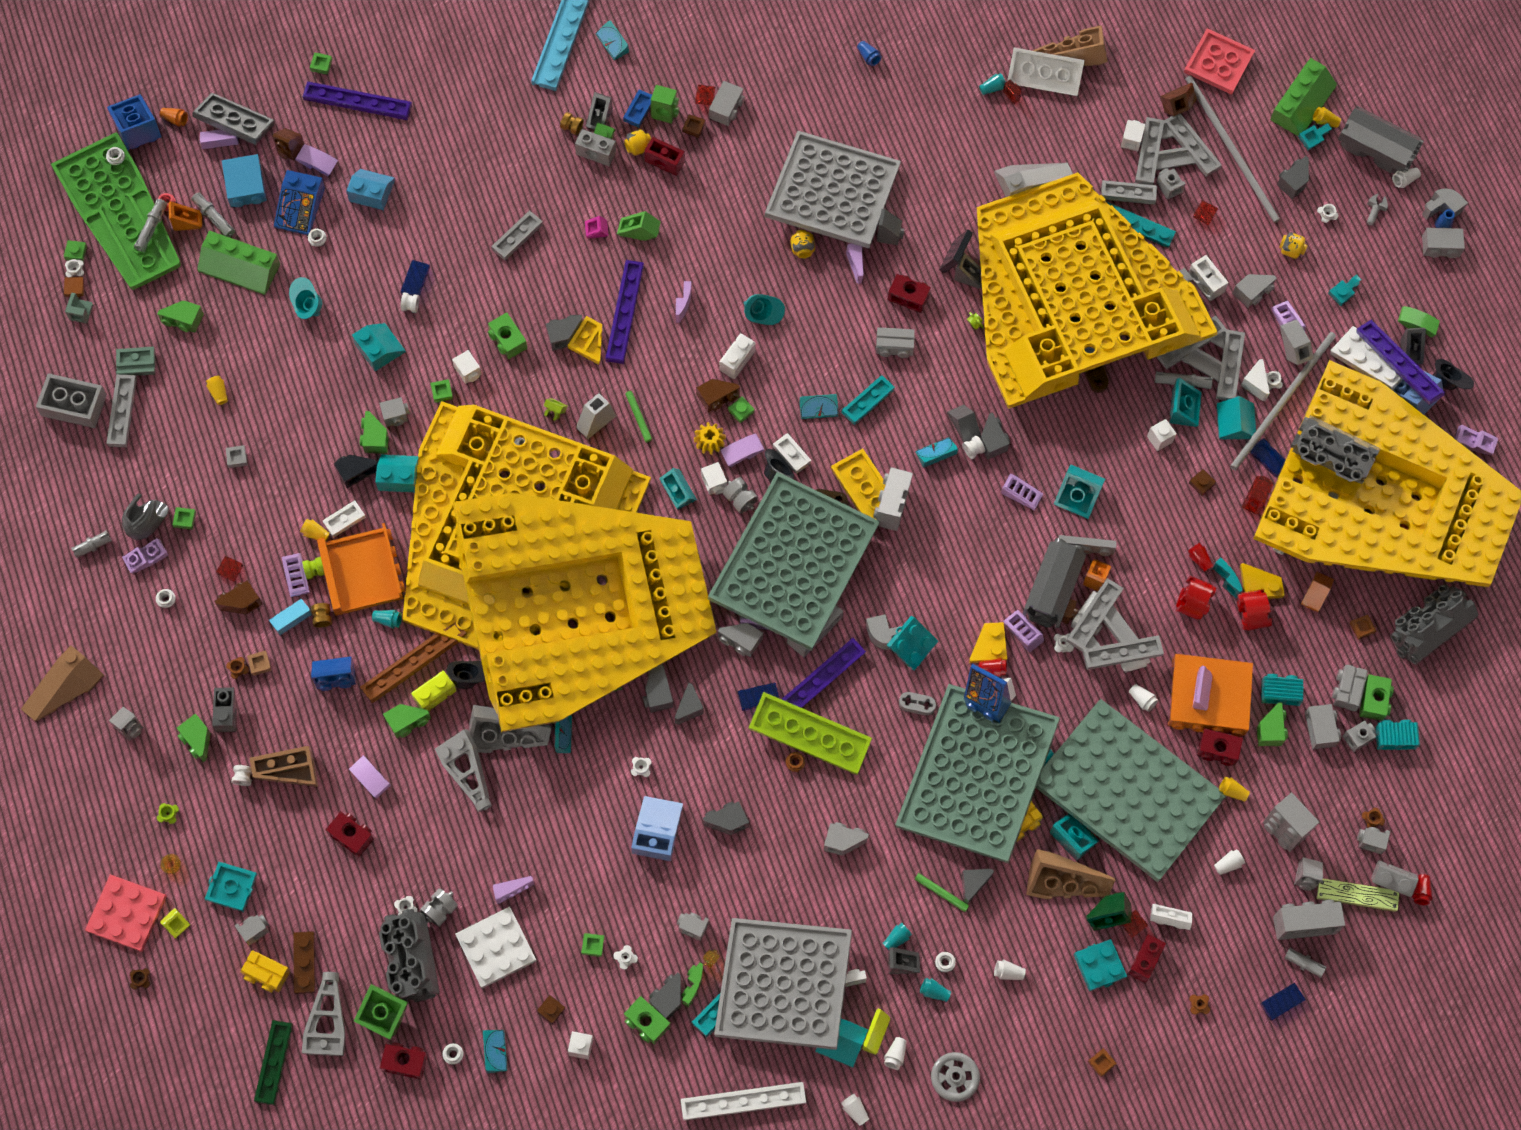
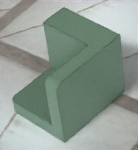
M71 293L65 313L69 320L87 323L93 303L79 300L76 293Z

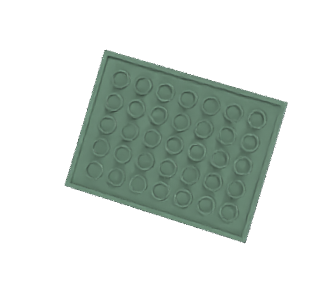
M777 472L709 593L708 600L812 651L877 530L880 521Z
M948 684L895 826L896 828L1009 864L1057 731L1060 717L1011 703L1000 722L996 720L990 721L981 712H973L966 707L964 700L966 689Z
M1102 699L1096 703L1043 767L1036 786L1044 795L1157 882L1160 881L1226 797L1219 791V788Z

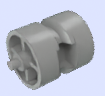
M741 477L736 478L732 482L729 480L727 482L728 485L723 490V495L729 501H734L733 506L740 514L749 509L753 510V505L757 502L758 496L753 490H747L748 485Z
M438 888L431 896L432 901H427L422 906L420 911L426 914L427 924L432 922L440 927L447 919L446 914H451L457 908L458 904L451 897L454 894L452 891L448 894Z

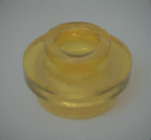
M175 854L164 856L160 863L161 869L167 874L176 873L181 867L180 858ZM173 861L174 866L168 867V863Z
M709 949L702 957L704 960L702 964L711 968L720 957L717 953L718 951L716 949L713 951Z

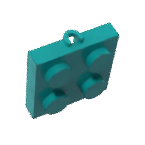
M910 616L902 627L896 629V634L887 646L910 669L915 671L938 643V640L915 617Z
M218 862L213 877L211 876L208 884L210 885L205 900L244 912L258 874L250 870Z
M1111 939L1096 945L1094 943L1073 954L1089 992L1103 986L1105 988L1113 985L1112 983L1127 977Z

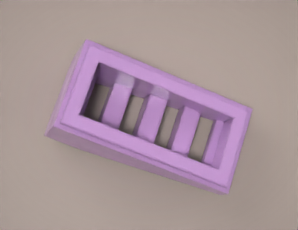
M851 243L847 246L846 255L856 282L860 284L863 279L862 246Z
M1289 301L1271 307L1280 326L1293 320H1298L1303 330H1306L1305 324Z
M1011 473L1001 491V494L1032 510L1036 509L1043 496V493ZM1011 484L1015 485L1013 490L1010 489ZM1021 488L1020 493H1016L1017 489ZM1025 491L1029 492L1026 498L1022 497ZM1032 494L1035 495L1033 502H1030Z
M301 553L282 557L290 597L310 593ZM300 569L298 572L290 573L292 570ZM302 577V579L291 581L293 578ZM304 584V587L293 589V586Z
M1019 610L1003 621L1006 627L1029 652L1044 641L1043 634ZM1016 620H1021L1016 625H1012Z
M529 876L494 884L493 890L497 904L533 886V878Z

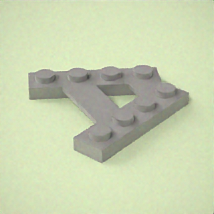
M1181 114L1171 116L1166 120L1146 118L1135 183L1153 185L1156 170L1196 164L1205 177L1221 169V163ZM1174 137L1182 147L1159 151L1161 139Z
M1215 315L1211 320L1217 330V336L1157 356V358L1166 370L1182 360L1205 375L1212 377V379L1218 382L1216 399L1226 401L1236 397L1245 333L1226 329ZM1210 342L1223 349L1221 362L1203 352L1200 348Z
M1108 578L1068 636L1066 642L1083 652L1087 670L1163 656L1164 652L1159 635L1138 639L1113 606L1124 588ZM1102 621L1118 643L1100 646L1093 635Z

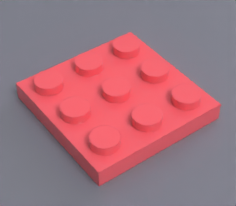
M1207 28L1184 73L1232 95L1255 50Z
M110 874L85 931L142 952L167 896L166 894Z

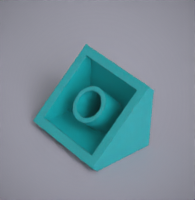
M1181 378L1176 379L1172 389L1169 423L1197 427L1199 426L1202 392Z
M1240 396L1217 403L1219 439H1251L1256 432L1254 403Z
M1070 814L1056 822L1050 830V834L1076 861L1082 858L1099 842L1086 826Z
M841 1018L837 1050L816 1048L815 1052L853 1068L869 1029Z

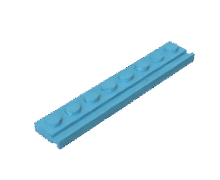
M561 0L532 77V85L537 84L539 87L557 91L590 0Z

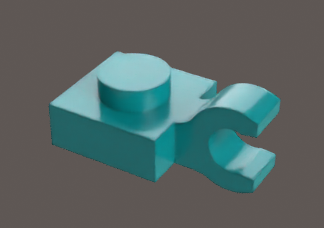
M1328 123L1319 129L1314 125L1300 133L1298 137L1305 148L1310 150L1324 141L1323 136L1329 133L1331 127Z
M1356 274L1347 284L1342 280L1329 290L1328 294L1342 306L1355 295L1353 289L1360 284L1359 282L1362 279Z

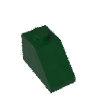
M1125 892L1107 895L1086 916V919L1093 931L1132 923L1131 902Z

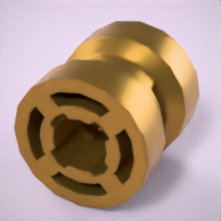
M566 112L560 122L561 129L570 130L576 136L584 125L583 118L574 117L570 112Z
M317 603L311 606V613L314 615L312 619L314 627L324 628L332 625V617L329 616L331 612L330 604Z

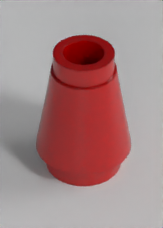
M1198 543L1188 550L1189 557L1204 572L1214 566L1205 545L1202 546L1201 543Z
M998 658L979 661V667L998 677L1007 675V660Z
M1418 875V882L1412 895L1415 904L1429 905L1433 899L1429 875Z

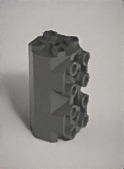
M1356 106L1338 138L1346 151L1356 156L1365 157L1369 155L1373 157L1377 167L1389 173L1408 171L1424 143L1421 137L1359 106Z
M1311 415L1309 418L1305 417L1299 428L1302 431L1301 435L1296 434L1290 446L1294 448L1292 452L1301 455L1302 459L1314 465L1320 464L1336 472L1337 476L1350 482L1355 481L1363 484L1380 448Z
M1055 538L1054 542L1049 543L1023 611V615L1026 617L1027 614L1031 622L1051 628V626L1055 625V628H1059L1086 554L1083 553V547L1070 545L1060 538Z
M1441 585L1437 590L1424 598L1425 606L1423 609L1418 606L1412 607L1407 613L1395 620L1396 630L1390 637L1397 647V654L1402 659L1406 658L1415 665L1419 664L1479 616L1474 602L1471 599L1467 601L1464 598L1466 596L1464 591L1453 586Z
M407 909L397 916L395 914L385 916L384 922L380 927L379 936L381 948L388 954L389 959L386 972L388 988L395 993V996L407 1002L408 999L414 1000L415 1003L436 997V994L438 995L440 991L426 914L414 912V909Z

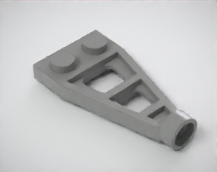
M468 729L462 730L435 748V751L443 767L472 800L477 811L482 812L490 808L492 804L489 800L490 797L477 746ZM464 754H467L471 767L470 770L462 773L456 766L455 761ZM472 774L476 775L479 784L474 790L466 782V778Z
M323 972L322 982L304 1030L302 1054L344 1056L346 1034L338 987L339 973ZM324 996H333V1011L321 1010ZM322 1016L333 1018L335 1030L332 1034L317 1033L316 1026Z

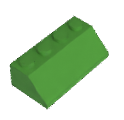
M1310 58L1275 107L1270 120L1297 136L1307 130L1313 121L1315 110L1318 107H1323L1337 86L1326 66Z
M209 231L201 246L197 270L209 276L266 295L280 266V262L275 253Z

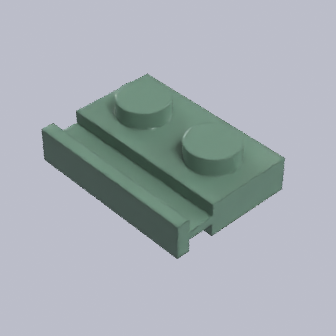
M155 348L116 349V374L135 376L155 374Z

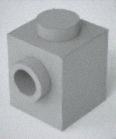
M401 397L379 403L386 427L392 425L399 426L408 421L406 416L410 414L407 403L403 404Z

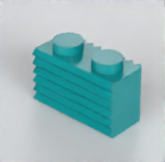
M1267 674L1261 680V703H1282V705L1300 706L1303 702L1304 680L1298 679V676L1288 675L1284 678L1278 677V674Z
M1408 719L1401 720L1399 723H1394L1392 720H1382L1375 727L1377 750H1416L1420 746L1417 722H1412V720Z

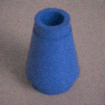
M861 41L857 45V49L866 64L875 66L881 61L882 56L879 50L865 41Z
M1451 209L1445 210L1435 220L1436 228H1452L1455 216L1454 211Z

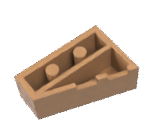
M310 746L250 758L252 775L256 780L319 787L312 748Z

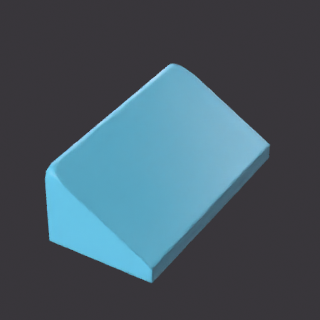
M300 599L269 621L280 636L311 616L312 613L305 602Z

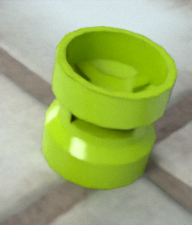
M317 557L313 561H302L307 580L312 579L316 575H325L321 557Z

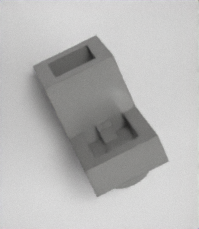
M1439 189L1435 191L1431 200L1425 204L1422 216L1427 220L1439 211L1443 213L1445 210L1451 209L1455 213V218L1464 211L1468 202L1452 189Z
M886 615L867 618L866 628L871 642L878 648L890 650L887 644L896 634L895 631L898 627L889 629Z

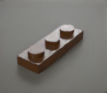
M293 932L294 993H315V932Z

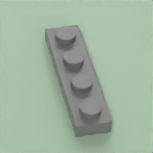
M116 375L106 443L109 447H127L137 381L135 375Z

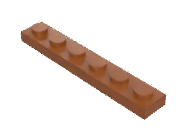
M456 622L450 625L449 627L445 628L444 631L448 630L453 625L457 627ZM457 627V629L461 632L457 636L464 637L465 635H467V633L464 630H461ZM436 633L360 686V689L373 704L459 642L456 639H450L447 636H441V634Z

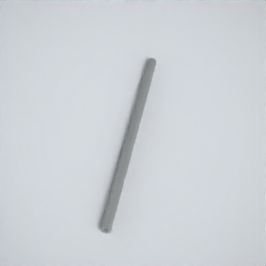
M1191 75L1186 77L1185 80L1188 84L1193 83L1199 103L1274 223L1280 220L1279 216Z
M1333 332L1327 335L1313 354L1314 359L1307 362L1230 465L1232 470L1236 471L1335 339L1336 335Z

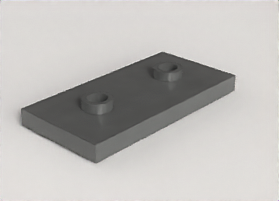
M212 92L192 112L193 118L254 145L274 126L275 120Z

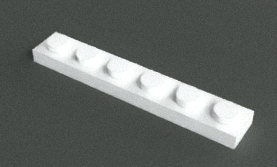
M803 1082L681 1099L683 1121L806 1104Z

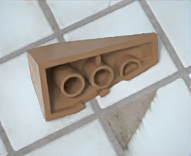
M1102 25L1079 31L1077 36L1072 38L1066 36L1060 43L1052 42L1033 50L1084 60L1083 66L1101 65L1108 62Z
M70 645L56 660L21 710L37 722L56 711L61 705L67 702L70 703L75 697L92 690L104 677V674Z
M1037 849L1030 865L1026 894L1042 899H1052V897L1058 896L1071 898V896L1080 895L1084 897H1105L1110 894L1115 878L1058 854Z

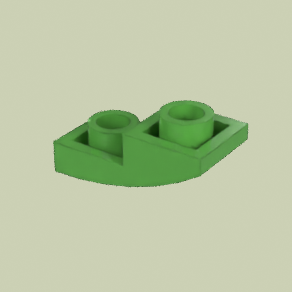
M1404 306L1401 309L1398 322L1408 329L1426 328V335L1432 338L1436 335L1440 320L1420 310Z
M700 962L697 966L693 965L688 971V983L692 987L688 986L681 995L684 997L682 1004L688 1008L693 1003L701 985L703 964Z

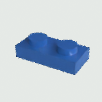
M639 89L627 109L623 121L640 128L651 108L652 95Z

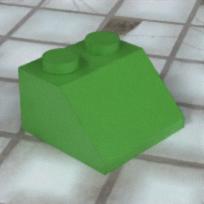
M371 984L354 1022L391 1039L396 1035L404 1018L408 1002Z

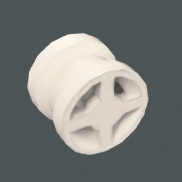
M403 293L401 311L411 310V312L417 313L420 300L419 295L414 294L411 296L408 293Z
M974 436L971 441H966L962 444L965 453L970 459H974L977 454L985 452L984 444L978 436Z
M235 765L233 769L235 775L232 777L231 782L236 785L250 786L252 782L250 779L252 774L251 767Z

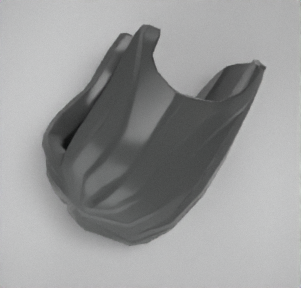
M138 493L122 515V527L126 535L134 540H141L153 534L169 512V508L165 503L151 500L137 506L136 503L142 496V494Z

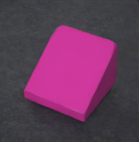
M597 216L585 221L586 238H599L609 235L607 220L603 217Z

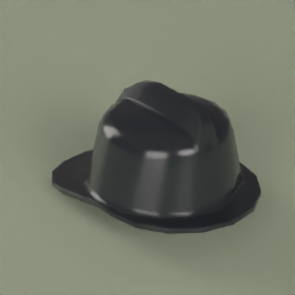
M1445 359L1435 361L1436 370L1433 376L1442 380L1443 389L1454 390L1457 387L1471 389L1474 387L1473 379Z
M766 449L764 453L767 464L764 475L770 484L777 472L794 479L790 466L774 449Z
M454 661L447 665L446 673L452 679L455 687L468 690L477 683L485 681L481 661Z

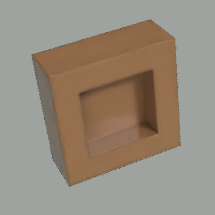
M267 651L247 656L253 676L272 671Z

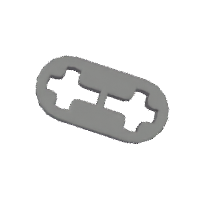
M905 692L899 698L900 708L911 713L931 715L936 707L935 700L926 695ZM910 698V702L913 703H910L909 706H906L905 702L902 700ZM925 702H929V706L932 707H929L928 710H925V707L923 705L925 704Z

